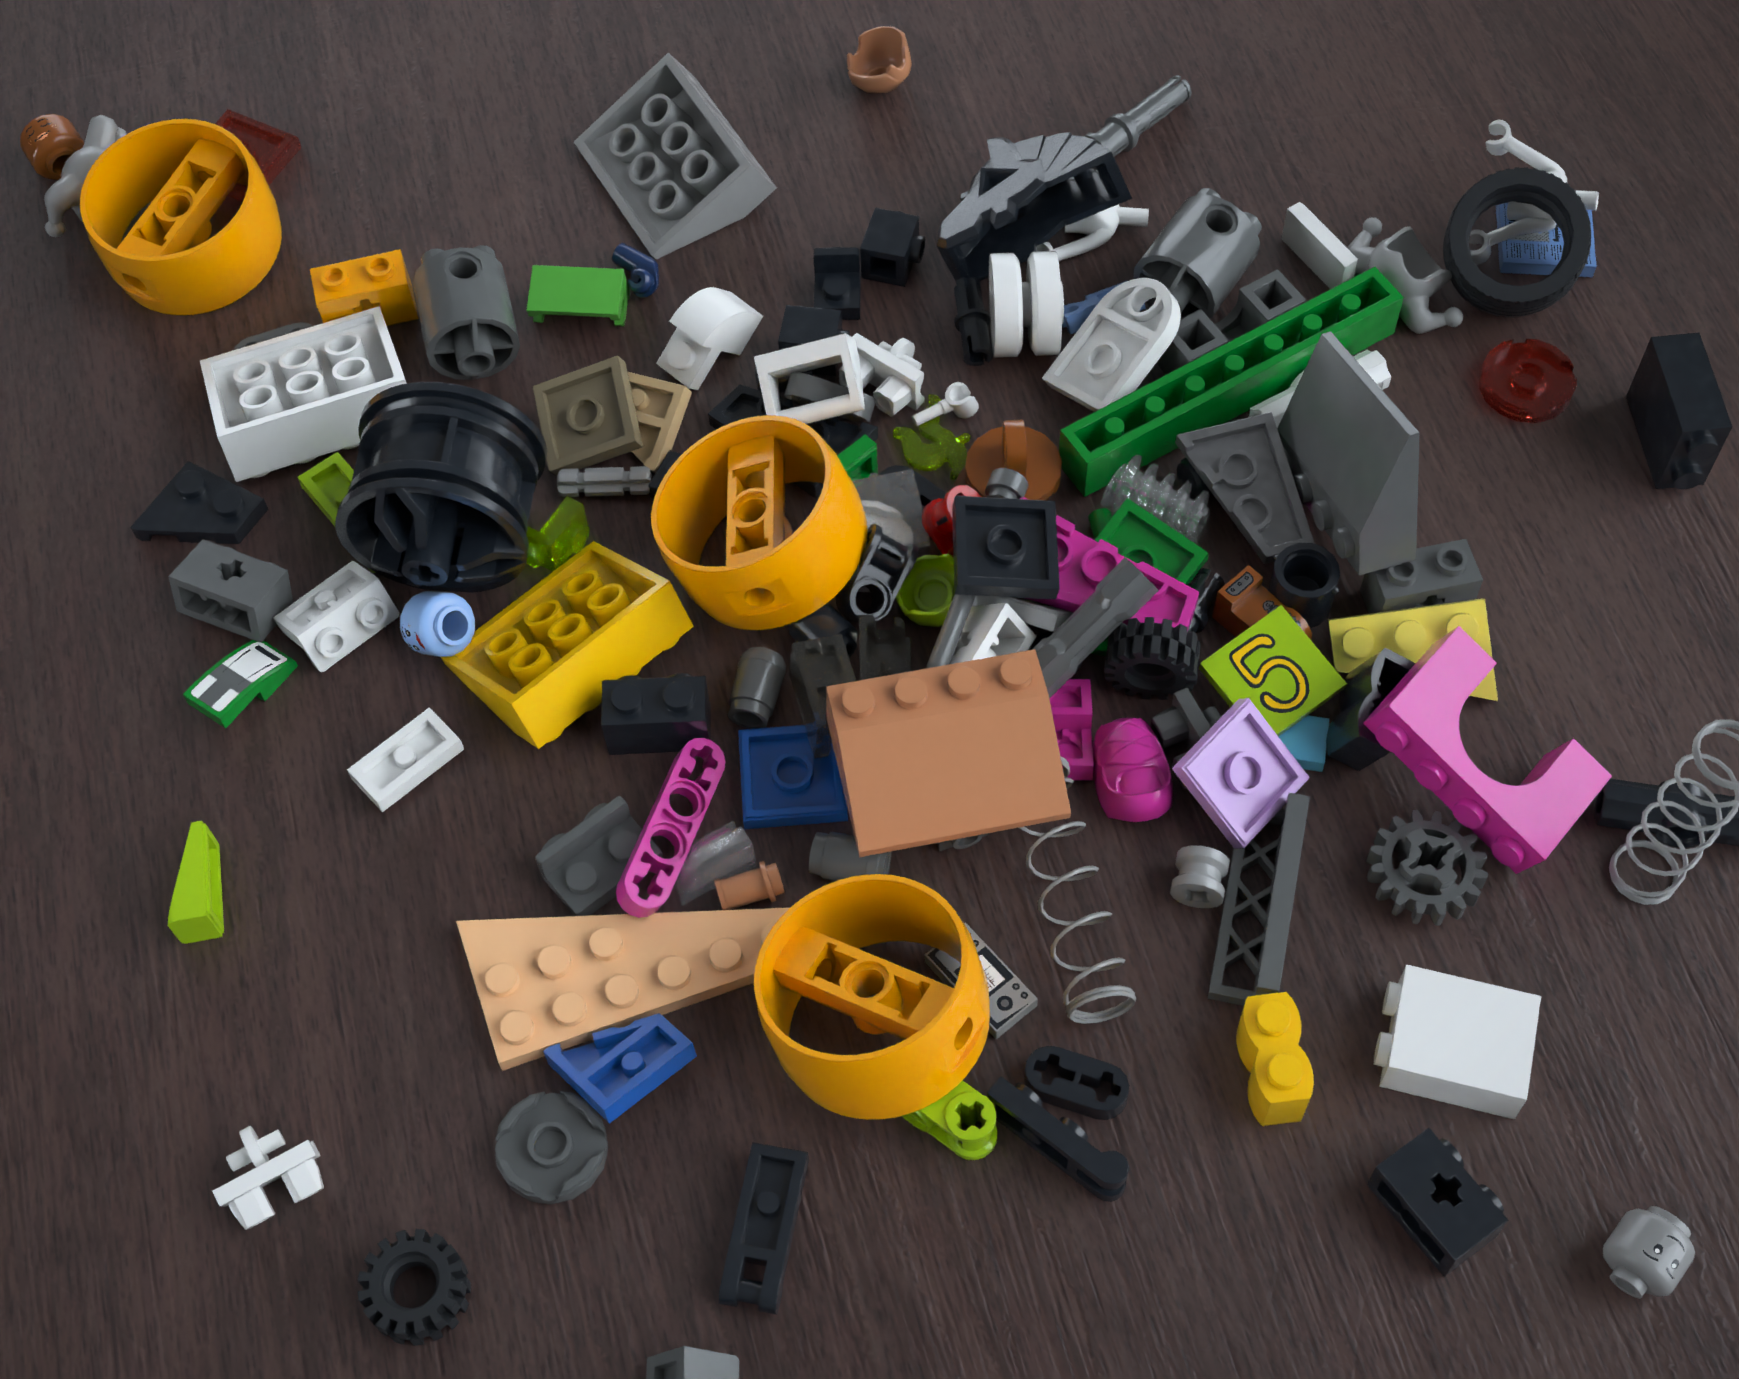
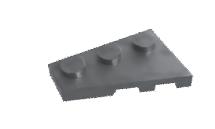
M1272 412L1177 435L1176 445L1264 564L1274 562V555L1279 554L1286 547L1293 544H1315Z

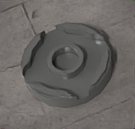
M544 1091L531 1094L511 1107L499 1124L495 1138L497 1141L495 1147L497 1168L511 1190L530 1202L551 1205L573 1200L589 1189L604 1169L609 1148L604 1123L595 1109L574 1093L559 1091L560 1093L546 1094Z

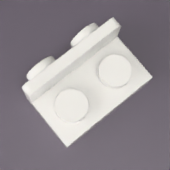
M351 561L277 614L273 619L286 636L303 648L314 667L320 672H324L397 619L399 611L379 578L355 561Z

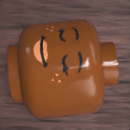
M46 114L32 119L24 127L20 135V146L35 172L51 180H59L61 178L66 160L75 151L84 146V141L72 122L64 116L57 114Z

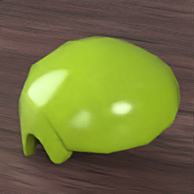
M944 554L940 556L924 555L917 558L910 574L903 582L896 596L900 609L914 623L931 627L943 625L955 595L953 557L949 554Z

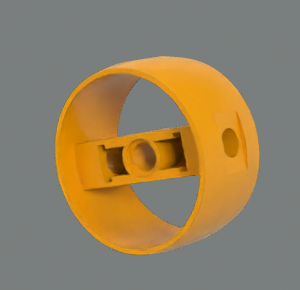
M172 119L140 127L118 139L98 157L90 168L82 186L80 195L81 217L93 248L114 281L133 300L150 310L169 315H195L225 307L254 289L267 275L277 258L281 245L282 228L274 196L259 165L246 147L231 132L216 124L195 119ZM235 185L247 188L243 203L236 215L220 232L208 239L212 232L210 219ZM151 202L122 241L123 235L132 219L143 207Z
M764 415L741 419L724 425L695 442L674 462L665 474L655 494L651 512L652 531L661 555L690 598L716 621L743 630H766L788 625L803 619L823 607L851 579L858 568L867 542V519L859 493L838 456L813 428L801 421L784 416ZM800 481L822 483L823 489L815 507L802 525L792 534L791 524L785 516V483ZM727 515L726 566L699 565L701 554L708 538Z
M869 874L853 876L824 885L800 899L779 918L768 933L759 951L754 972V991L762 1027L788 1076L810 1099L829 1111L851 1118L872 1120L895 1118L921 1110L935 1103L959 1085L971 1071L982 1053L989 1031L990 1004L987 979L970 932L953 907L939 893L920 882L895 875ZM892 941L926 944L949 954L961 963L959 976L955 987L952 988L860 950V948ZM801 996H804L852 1017L856 1026L865 1033L874 1035L889 1033L903 1039V1041L870 1053L836 1055L804 1047L789 1038L794 1010Z

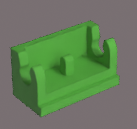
M533 265L527 313L529 316H534L533 322L543 323L545 314L610 317L611 320H615L614 326H624L630 296V289L624 269Z

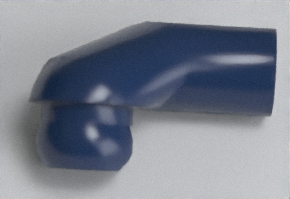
M621 243L615 248L612 262L630 272L631 280L628 279V286L633 293L639 297H648L654 294L659 287V270L656 260L625 243Z

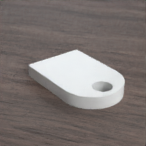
M1151 278L1132 279L1116 286L1096 305L1042 379L1052 389L1093 412L1134 392L1177 334L1181 320V311L1176 298L1165 285ZM1156 298L1154 304L1148 310L1140 312L1141 307L1146 301Z

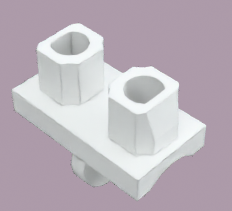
M856 333L852 338L855 339L858 350L862 387L864 389L868 383L877 387L873 392V396L876 399L875 404L878 409L891 417L906 405L917 410L924 403V396L920 392L924 372L920 371L922 364L913 359L914 343L901 338L893 346L884 341L876 345ZM842 365L839 369L840 385L847 387Z
M248 1126L239 1131L245 1147L226 1156V1159L233 1172L253 1162L256 1168L212 1192L219 1206H229L233 1215L244 1229H250L276 1215L262 1188L282 1177L294 1203H298L324 1189L320 1170L314 1160L321 1155L314 1142L307 1140L269 1160L268 1153L286 1144L281 1132L277 1129L259 1139L253 1128Z

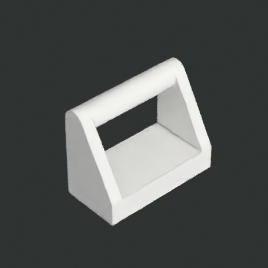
M846 333L754 356L766 415L789 417L808 424L865 409L856 341ZM842 362L849 394L781 410L778 378L789 376L792 372L801 373Z

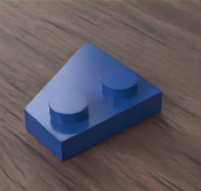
M660 1013L635 1020L626 1027H611L592 1033L594 1042L562 1051L560 1043L549 1046L543 1051L548 1065L609 1124L697 1057L693 1043Z

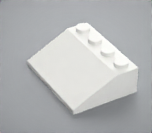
M380 306L200 360L217 437L236 482L248 478L263 477L269 472L296 463H307L316 457L331 452L359 446L358 427L365 405L378 393L394 386L407 384Z

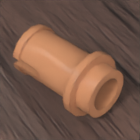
M765 861L759 862L760 868L725 879L714 880L722 909L731 910L770 898L771 903L775 902V896L785 893L777 864L766 865Z

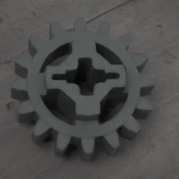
M1413 810L1407 824L1396 815L1392 818L1388 830L1383 828L1378 830L1374 840L1375 846H1371L1366 862L1372 864L1367 880L1371 883H1381L1375 897L1378 901L1391 898L1395 902L1391 912L1393 915L1397 916L1404 909L1412 911V923L1418 925L1423 914H1430L1431 920L1435 926L1442 924L1446 911L1458 920L1462 917L1466 905L1474 907L1481 894L1479 889L1483 888L1488 877V873L1481 870L1487 859L1486 852L1472 851L1478 837L1476 834L1461 836L1458 833L1461 823L1457 819L1447 826L1442 824V815L1439 811L1434 812L1430 821H1424L1419 810ZM1395 850L1399 853L1397 861L1400 863L1399 868L1394 870L1392 865V854ZM1458 864L1461 870V883L1459 885L1455 882L1458 875L1453 870Z

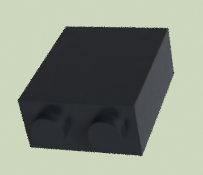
M1698 332L1651 337L1630 385L1626 399L1655 488L1676 487L1677 489L1684 490L1697 485H1704L1733 426L1701 335Z

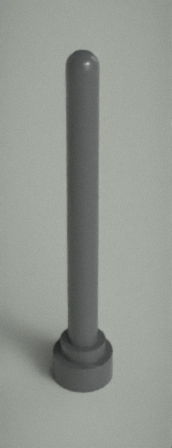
M998 468L992 471L985 488V494L990 498L1020 499L1025 497L1029 484L1026 478L1017 471L1008 468ZM954 595L929 658L927 668L950 664L976 595Z

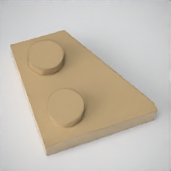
M628 372L643 443L642 448L631 452L646 467L650 468L651 472L656 474L669 450H672L692 392L684 385Z

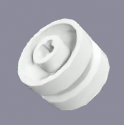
M1040 251L1030 254L1027 260L1026 282L1021 280L1020 262L1014 253L990 254L989 310L991 316V344L994 358L1017 357L1023 345V327H1028L1029 345L1036 356L1060 354L1062 325L1064 322V294L1056 251Z

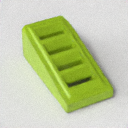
M202 820L191 822L168 915V927L178 940L184 944L223 937L222 933H224L220 847L218 841Z

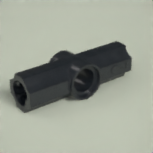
M1610 778L1596 797L1594 819L1597 821V825L1631 830L1634 826L1641 824L1642 812L1649 804L1657 802L1658 790L1664 782H1661L1659 785ZM1682 782L1692 795L1704 801L1712 802L1710 797L1701 788ZM1677 783L1669 785L1664 791L1663 801H1673L1686 807L1697 817L1701 826L1717 823L1716 808L1701 805L1688 798L1678 787ZM1714 794L1718 803L1735 799V796ZM1660 806L1653 808L1648 814L1647 823L1659 824L1671 830L1681 840L1684 848L1700 844L1698 831L1684 829L1671 822L1661 811ZM1665 806L1666 810L1675 819L1687 825L1695 826L1693 820L1684 811L1673 806ZM1733 806L1721 808L1722 819L1728 815ZM1739 808L1730 822L1721 827L1720 834L1714 843L1739 846ZM1648 828L1650 833L1656 834L1659 842L1667 846L1678 847L1676 841L1667 833L1657 828ZM1714 830L1704 831L1705 841L1711 837Z

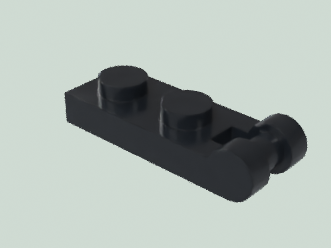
M1002 1076L999 1077L987 1092V1098L994 1105L998 1122L1097 1198L1112 1202L1118 1200L1123 1195L1129 1174V1164L1123 1154L1110 1150L1103 1153L1087 1142L1088 1136L1079 1125L1066 1117H1061L1058 1120L1042 1108L1043 1103L1041 1099L1029 1087L1022 1083H1016L1013 1086Z
M752 1142L720 1284L719 1304L737 1307L739 1302L759 1305V1312L777 1315L809 1163L808 1152ZM746 1263L766 1266L763 1282L743 1278Z

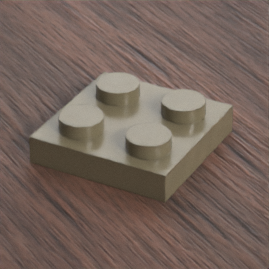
M618 355L533 386L541 432L547 446L548 468L556 477L561 469H582L643 447L626 362Z

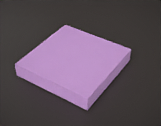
M1249 698L1238 699L1172 768L1233 848H1245L1286 804L1288 793H1296L1310 778Z

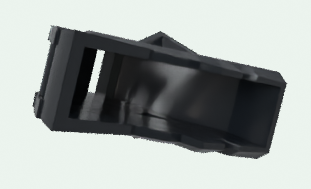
M1071 132L1058 133L1048 137L1040 135L1016 143L1007 138L993 137L987 139L990 159L973 176L969 191L961 194L959 205L941 223L938 229L936 246L955 281L961 277H975L980 282L989 277L990 254L1014 253L1020 264L1024 263L1032 252H1036L1038 245L1047 242L1065 225H1070L1132 199L1112 152L1105 146L1096 143L1095 139L1072 135Z

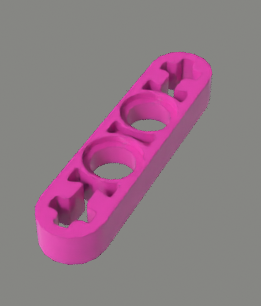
M694 738L688 741L673 760L617 884V901L621 908L629 915L638 918L649 917L670 896L725 768L724 753L712 740ZM699 756L704 760L703 768L705 770L694 782L687 778L692 774L696 765L694 758ZM681 794L688 798L693 807L692 815L681 816L674 812L669 802L670 795ZM659 835L666 837L674 846V857L664 859L657 856L650 845L651 837ZM650 871L656 873V875L651 879L647 888V893L650 896L644 900L638 896L639 887L637 884Z

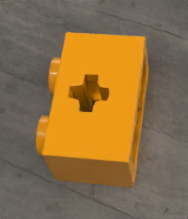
M401 249L310 269L315 301L323 323L380 306L386 326L419 319L412 284Z

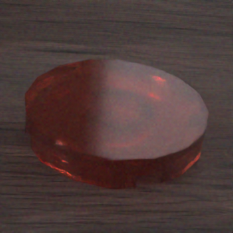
M1513 339L1502 342L1490 350L1479 373V389L1486 403L1497 413L1517 422L1539 423L1554 419L1567 409L1577 388V377L1575 379V375L1572 372L1574 366L1569 357L1556 346L1538 339H1526L1525 343L1518 342L1513 344Z

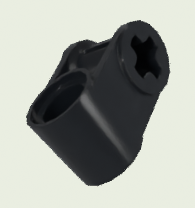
M875 523L870 525L867 533L866 547L863 550L858 568L844 588L836 595V606L840 614L846 619L857 622H873L884 618L891 610V606L903 582L910 574L917 560L919 548L912 543L905 546L883 534L881 526ZM862 586L867 587L872 594L871 607L864 613L857 607L855 599L857 591Z

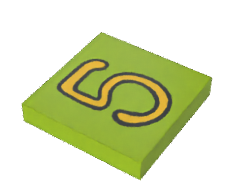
M1282 605L1200 663L1198 668L1229 707L1238 699L1249 698L1278 737L1342 691L1347 685L1345 680Z

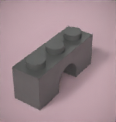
M1277 269L1240 288L1236 305L1221 321L1214 324L1201 309L1182 318L1175 338L1160 357L1157 365L1167 375L1305 303L1306 299Z

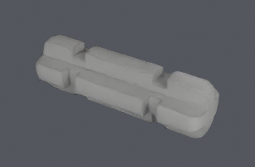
M646 466L630 467V471H624V467L585 468L584 473H579L578 468L561 469L557 475V489L562 497H579V492H584L586 497L624 496V491H630L631 495H647L650 493L648 486L652 480L650 468Z

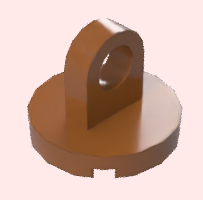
M1023 419L1004 420L1002 427L991 429L977 438L967 452L965 479L967 485L975 489L981 497H987L985 488L992 471L998 468L1012 469L1022 474L1028 481L1029 486L1025 498L1028 500H1046L1053 492L1055 494L1060 486L1062 459L1057 446L1045 434L1025 427Z

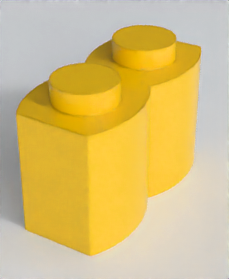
M1287 992L1247 996L1237 1028V1049L1243 1064L1251 1073L1247 1088L1248 1100L1251 1110L1261 1126L1301 1122L1313 1092L1314 1078L1312 1067L1307 1055L1298 1045L1301 1037L1300 1014L1295 1002Z

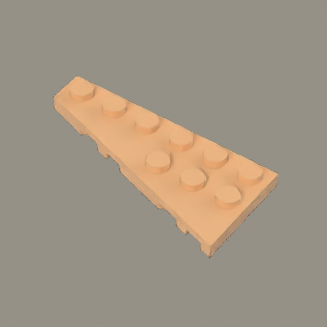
M789 908L654 913L649 917L642 918L629 914L463 920L456 921L498 1063L502 1071L544 1057L543 1051L549 1046L560 1043L562 1050L593 1040L592 1033L611 1027H626L635 1020L658 1013L664 1015L754 983L756 961L762 944L772 927Z

